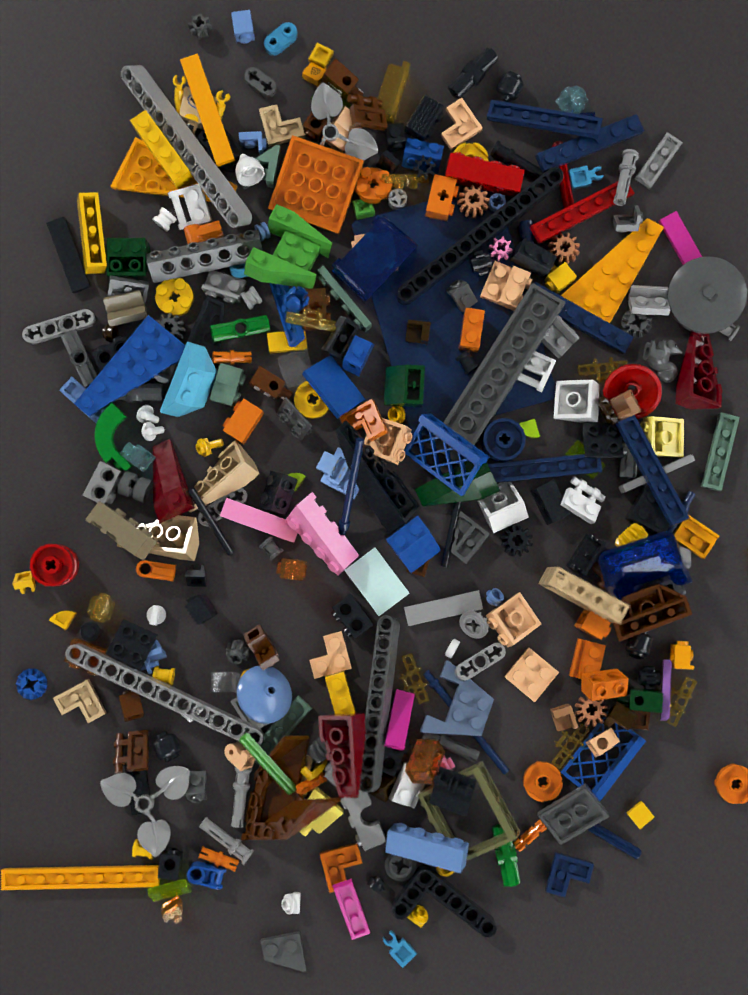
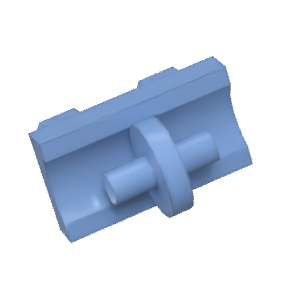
M158 640L155 641L140 671L147 670L148 674H152L153 667L159 666L158 660L167 658L166 652L162 649Z

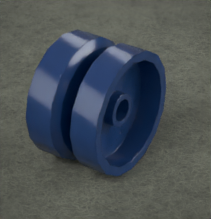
M507 418L497 419L489 424L482 434V450L489 456V459L495 462H508L522 452L526 436L523 428L516 421ZM504 438L506 443L503 444V441H499V439Z

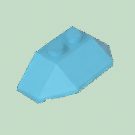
M187 341L160 409L161 413L180 417L204 408L217 376V370L204 346Z

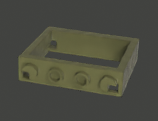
M483 761L458 773L465 776L474 774L504 833L468 848L466 861L517 839L520 834L516 822ZM434 784L424 788L418 794V797L422 802L420 805L425 808L428 814L429 822L431 825H434L437 833L443 834L444 837L455 838L439 807L429 803Z

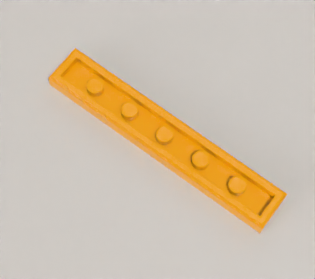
M198 53L180 59L217 167L235 161Z

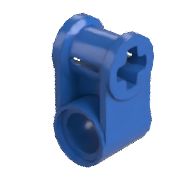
M196 861L190 865L187 878L192 884L220 890L223 888L221 883L227 869L221 866L215 867L214 864ZM199 869L202 875L194 876L192 870Z

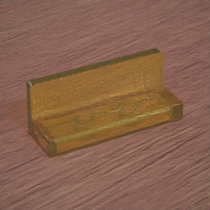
M403 61L402 67L394 64L388 65L378 99L383 102L382 107L379 109L385 110L386 120L394 123L410 73L411 63Z

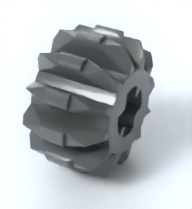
M168 313L167 318L161 315V322L155 320L167 331V328L170 326L171 334L176 338L184 339L180 333L186 332V329L183 328L185 323L179 321L180 317L178 315L173 317L171 313Z
M319 736L308 746L307 750L311 758L317 763L327 758L325 744L321 742Z

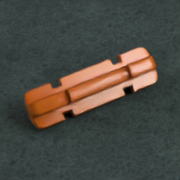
M321 772L311 781L306 779L297 784L296 793L304 795L326 782L325 772Z
M538 820L534 827L531 826L521 835V839L518 838L513 843L515 848L519 852L525 849L526 844L529 845L539 836L540 832L542 833L547 829L544 823Z

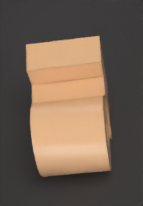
M609 728L585 743L593 755L598 757L619 743L620 740L613 729Z
M239 741L228 744L225 747L226 758L240 771L252 768L256 759Z

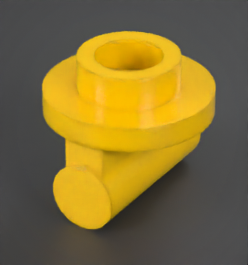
M416 905L407 918L422 928L428 920V913L424 907Z

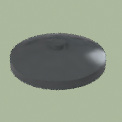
M699 257L685 263L675 273L669 285L667 300L671 314L681 326L692 332L711 334L728 328L738 319L746 304L747 288L742 274L730 262L717 257Z

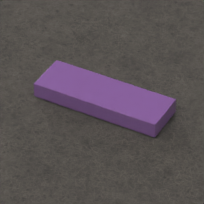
M666 659L662 662L661 691L663 692L662 713H660V721H667L670 718L672 661Z

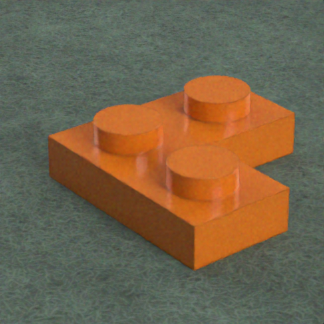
M373 399L340 417L342 423L347 420L356 431L364 427L367 437L371 442L388 433Z
M358 843L320 852L329 893L334 892V884L347 880L344 868L362 864Z

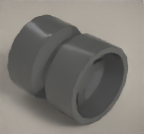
M126 471L120 480L117 492L126 497L132 496L134 500L145 503L151 492L153 481L145 477L138 478L137 474Z

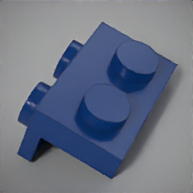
M408 138L402 167L408 169L417 167L418 164L415 162V159L421 161L422 155H424L426 160L432 157L430 163L431 165L436 164V167L432 168L431 171L434 174H438L444 145ZM423 162L419 170L427 172L430 165H426V162Z

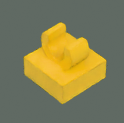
M31 571L15 574L12 583L15 590L20 589V592L25 594L26 587H30L32 592L36 588V580L32 576Z

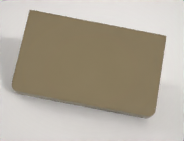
M140 290L103 298L109 327L142 320L147 317V309Z

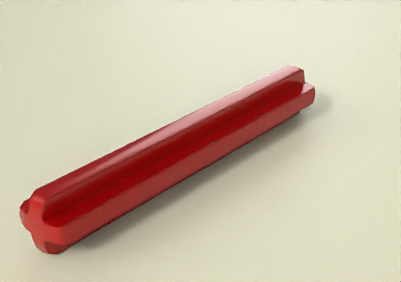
M556 141L553 143L552 147L562 144L563 142ZM567 164L557 167L564 174L560 184L564 208L574 204Z

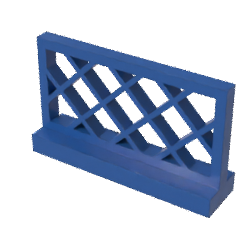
M431 413L421 414L418 420L420 423L412 436L411 442L404 450L405 454L457 494L464 496L481 465L486 463L489 456ZM424 427L429 431L430 436L429 439L425 440L422 439L421 434ZM435 439L443 441V450L437 451ZM431 441L432 452L425 453L423 442ZM419 443L420 455H415L411 451L414 444ZM449 450L458 452V461L451 462ZM445 452L447 463H439L438 453ZM433 454L434 466L427 464L426 455ZM464 461H470L475 465L471 472L466 473ZM460 462L462 474L454 475L452 464ZM448 465L450 476L444 477L441 474L440 466ZM455 477H463L464 485L461 489L456 486Z
M598 722L597 726L594 727L560 772L578 787L584 784L583 778L595 777L596 785L592 792L599 801L602 800L646 742V740L631 729L626 730L623 728L618 730L617 723H615L616 730L613 731L616 732L618 738L619 732L627 731L633 736L628 743L619 742L613 746H618L619 755L617 758L608 759L606 751V759L594 760V755L591 752L592 761L581 762V751L589 749V747H585L587 745L585 742L590 740L595 734L604 732L603 723L600 724ZM601 727L602 731L597 732V730ZM593 763L594 775L583 776L581 764ZM595 763H607L605 774H596ZM571 765H579L580 776L572 777L566 771Z

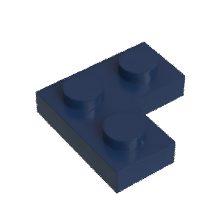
M555 852L545 891L565 897L570 878L585 883L590 882L594 863Z

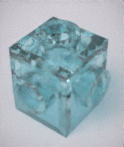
M578 85L566 87L555 100L563 112L575 114L582 112L585 109L584 105L589 101L584 89Z

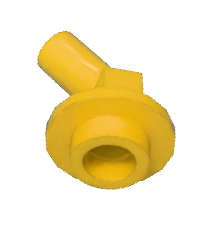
M200 438L197 441L196 450L198 454L206 457L212 454L211 449L224 446V442L222 439L209 442L207 438Z

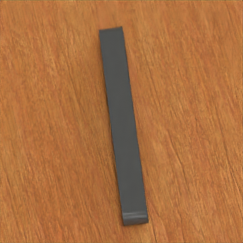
M383 615L379 618L376 629L365 715L366 736L360 780V790L363 792H375L381 784L385 752L384 742L388 728L400 632L399 621L388 615ZM391 620L392 625L387 630L386 624ZM388 640L389 646L384 649V642ZM386 659L387 664L385 668H382L381 662ZM383 678L384 685L380 688L379 681ZM380 698L381 701H382V704H381V706L378 708L377 705H376V702H377V700ZM376 718H378L379 720L378 727L374 726V720ZM373 738H375L377 741V744L374 748L371 745V741ZM370 758H373L374 765L372 768L369 766ZM368 778L371 779L370 788H368L366 785V781Z

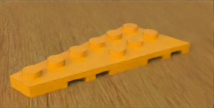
M135 137L110 187L114 190L168 196V192L198 183L192 176L193 179L177 189L145 143ZM228 181L230 185L233 187V189L236 191L237 185ZM204 192L206 201H211Z
M647 218L639 225L638 231H632L561 296L610 323L664 227Z

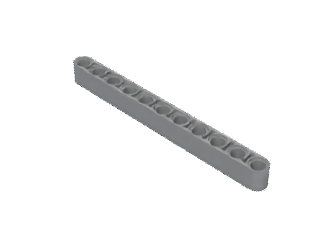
M142 65L124 66L121 70V77L143 109L154 120L227 224L232 228L249 225L252 221L250 210Z
M77 643L69 646L66 650V658L70 662L237 741L240 740L243 734L248 733L250 735L252 732H256L260 736V739L256 741L258 745L263 741L264 733L261 728L86 645ZM74 648H78L81 651L79 658L73 656L72 651ZM92 656L98 658V666L91 665L90 658ZM109 665L116 667L117 672L115 675L108 672ZM127 673L134 675L135 680L133 683L126 681ZM144 682L152 684V691L148 692L143 688ZM162 690L170 692L171 697L169 700L161 697ZM179 699H186L189 704L188 707H180ZM198 707L205 708L206 715L199 716L196 709ZM217 715L222 716L224 724H216L214 717ZM232 725H241L242 732H233Z

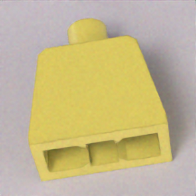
M316 787L311 791L307 799H326L330 797L319 787ZM336 804L299 832L307 836L313 829L320 834L343 814L344 809Z

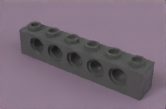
M247 230L236 235L229 234L222 238H210L199 243L192 242L185 246H173L167 250L152 251L147 254V266L153 283L243 264L246 262L253 247L262 251L263 248L259 231Z

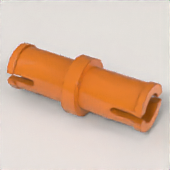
M234 350L229 352L213 351L212 357L214 358L212 362L213 364L230 363V365L235 363H251L252 357L250 356L252 353L251 351L234 352Z
M204 846L202 847L201 852L208 855L200 853L198 859L213 863L215 867L221 866L233 872L236 871L237 866L229 863L238 865L239 859L224 855L222 851L216 852Z

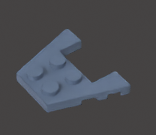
M446 660L440 678L458 685L445 722L426 715L420 732L482 736L494 699L471 679L466 681L457 679L455 676L456 666Z

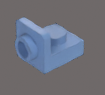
M262 131L239 132L241 146L245 148L258 146L260 155L264 153V150H267V139L263 138Z

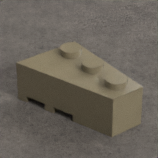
M98 501L85 520L98 527L102 533L110 536L131 554L144 560L157 543L152 538L153 533L146 528L140 529L138 527L140 523L131 517L128 520L125 517L127 514L121 509L117 508L114 510Z

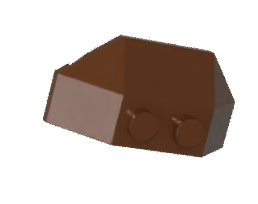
M657 583L622 596L621 601L629 605V608L620 624L614 622L612 624L620 642L693 614L685 595Z

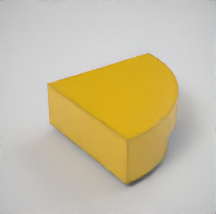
M69 610L60 611L54 614L49 621L67 630L77 613Z

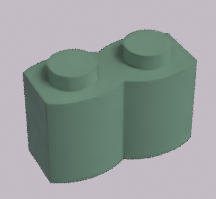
M220 363L210 400L234 407V404L240 399L239 387L244 385L246 379L244 370Z

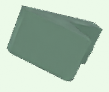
M275 145L256 158L265 168L263 180H266L267 187L275 188L282 153L280 145Z

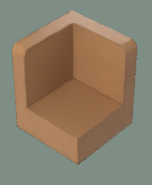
M631 389L610 400L619 421L641 412L640 405Z
M570 704L550 709L557 731L571 727L574 729L578 728Z

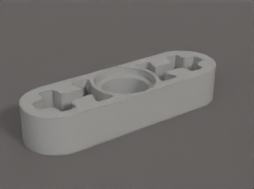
M243 488L219 498L207 506L210 513H213L211 508L214 507L215 512L219 514V517H216L215 514L212 516L216 522L224 518L220 516L221 512L218 510V504L223 501L225 502L227 497L230 496L232 500L236 497L235 493L238 491L239 493L243 492V500L237 499L235 501L242 504L247 501L248 494ZM200 512L198 514L199 523L203 526L209 527L206 521L203 522L202 519H204V517Z
M493 643L460 663L455 668L456 678L466 681L498 662L505 656V647L500 643ZM493 647L500 649L499 657L497 655L490 658L487 656L494 651ZM481 656L484 658L485 665L483 667H478L475 664L476 657ZM469 666H472L473 669L466 673L467 677L465 675H460L459 672L462 671L460 667L465 669Z

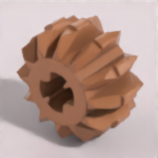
M471 185L470 190L465 187L463 189L464 193H459L458 197L460 199L457 201V205L461 206L460 212L466 211V217L470 213L474 219L476 214L482 216L483 210H488L487 204L490 199L486 197L487 191L481 192V186L475 189V186Z
M561 232L558 237H552V242L548 244L549 252L556 255L558 265H561L562 261L569 264V261L574 262L576 260L575 256H578L580 253L577 249L580 247V243H574L577 238L573 237L570 239V233H567L564 237Z
M587 696L586 700L580 697L579 701L583 705L576 703L575 707L580 710L574 712L575 715H582L578 721L581 722L583 719H586V727L590 721L593 727L597 726L596 720L602 724L604 721L600 716L607 717L608 715L602 712V710L608 709V706L600 705L604 700L597 702L591 701ZM589 705H592V708L595 707L596 709L593 715H590V712L587 713L586 709L589 708Z

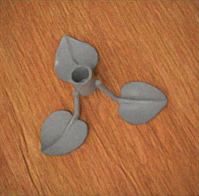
M321 83L316 89L311 103L313 115L317 119L323 120L327 118V125L324 126L322 131L324 138L320 145L323 146L326 141L332 142L340 138L347 142L345 145V153L347 155L366 160L377 154L378 147L376 141L366 130L354 128L349 132L348 139L339 134L337 127L331 124L330 117H336L341 113L343 101L335 90L325 83Z
M172 766L163 769L156 778V784L161 789L151 796L143 795L137 797L133 793L136 789V781L128 773H117L101 780L102 791L113 805L125 807L130 804L131 797L134 798L136 809L139 812H145V815L151 820V822H145L140 826L137 833L139 843L153 857H157L162 853L170 839V826L163 819L155 822L149 810L154 806V798L163 792L165 797L171 800L184 796L189 787L190 770L182 766Z

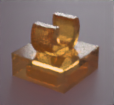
M179 896L161 905V917L165 922L172 919L177 924L183 920L181 917L183 905Z

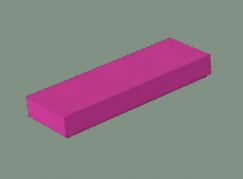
M677 211L658 221L664 227L663 231L683 265L693 259L702 257Z
M398 689L395 690L384 746L401 751L404 750L415 694Z
M352 879L334 884L333 889L351 939L370 934V929Z

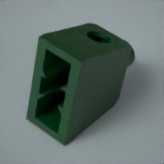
M629 688L627 696L617 697V702L628 704L629 710L662 713L663 692L661 690ZM636 696L642 697L641 702H635L634 699Z

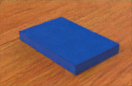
M331 355L302 373L337 419L366 400Z

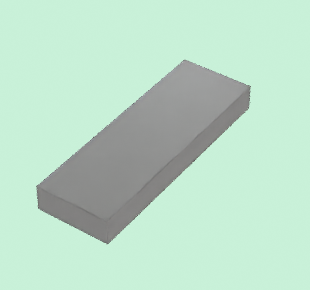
M667 132L637 174L635 180L651 189L683 142Z

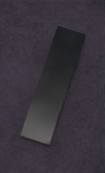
M63 216L47 222V227L72 293L90 288V282L87 274H85L84 266L66 218Z

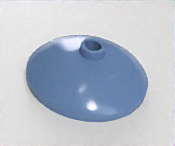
M258 665L247 670L240 678L237 686V699L242 711L250 719L258 723L270 724L282 719L287 714L292 702V691L287 678L274 667L262 670Z

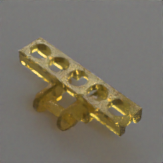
M382 174L381 178L385 183H392L397 189H403L404 185L411 189H416L417 183H429V177L426 180L422 174L419 178L417 177L418 174Z
M306 305L303 308L302 314L288 311L286 313V323L335 332L336 321L323 319L320 308H317V310L308 309ZM307 314H316V319L306 318Z
M610 357L608 363L596 364L597 359H593V364L578 365V375L597 374L596 380H598V383H601V380H606L618 368L619 364L627 365L628 361L612 362L613 357ZM600 365H604L606 367L605 372L600 371ZM594 366V371H590V367ZM586 367L587 372H581L580 369Z
M412 653L402 656L407 670L406 675L401 674V677H399V679H402L405 687L403 691L407 690L408 692L412 688L419 704L429 701L424 687L427 685V682L423 683L419 670L422 668H417ZM408 656L411 658L412 663L408 664L405 659ZM414 666V669L409 670V667ZM418 675L419 681L414 682L412 676ZM406 677H410L411 686H408ZM420 693H424V696H425V699H424V700H421V699H420V697H419V694H420Z
M686 676L680 690L676 692L675 688L671 689L670 701L674 693L678 697L675 703L670 702V707H672L670 718L671 716H676L674 723H671L670 718L665 721L666 723L677 727L682 714L686 713L684 709L689 699L693 698L691 694L696 686V680ZM689 680L692 681L690 688L686 685ZM687 689L688 693H684L683 690ZM680 698L685 700L684 705H679L678 700ZM674 709L679 711L678 714H675Z
M581 722L571 737L568 736L569 732L562 731L563 735L558 742L554 741L557 743L555 746H560L562 749L551 763L560 769L569 757L573 760L572 752L579 744L584 746L581 741L590 729ZM581 727L586 728L584 734L579 733ZM576 734L580 736L579 740L574 737ZM568 737V741L562 746L561 743ZM568 742L574 743L572 750L567 748ZM564 752L567 756L562 757L561 753ZM558 757L563 760L560 765L555 763Z

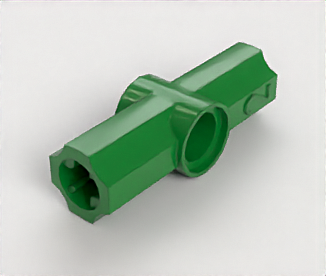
M267 315L211 325L210 330L213 342L270 332V325ZM237 324L243 325L245 332L238 333L235 326Z
M500 824L492 826L493 837L504 833ZM511 841L495 848L504 887L520 884L516 863L518 862L517 853Z

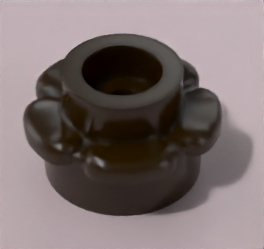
M107 324L102 329V336L106 341L112 342L119 335L117 326L109 327V324Z

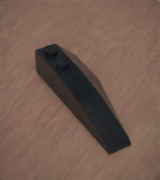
M346 420L336 429V433L348 468L351 470L356 439L363 437ZM363 444L356 485L369 504L370 509L380 520L382 526L390 532L406 524L419 505L399 476L394 471L390 472L385 467L387 463L383 459L379 460L374 455L375 450L370 445Z

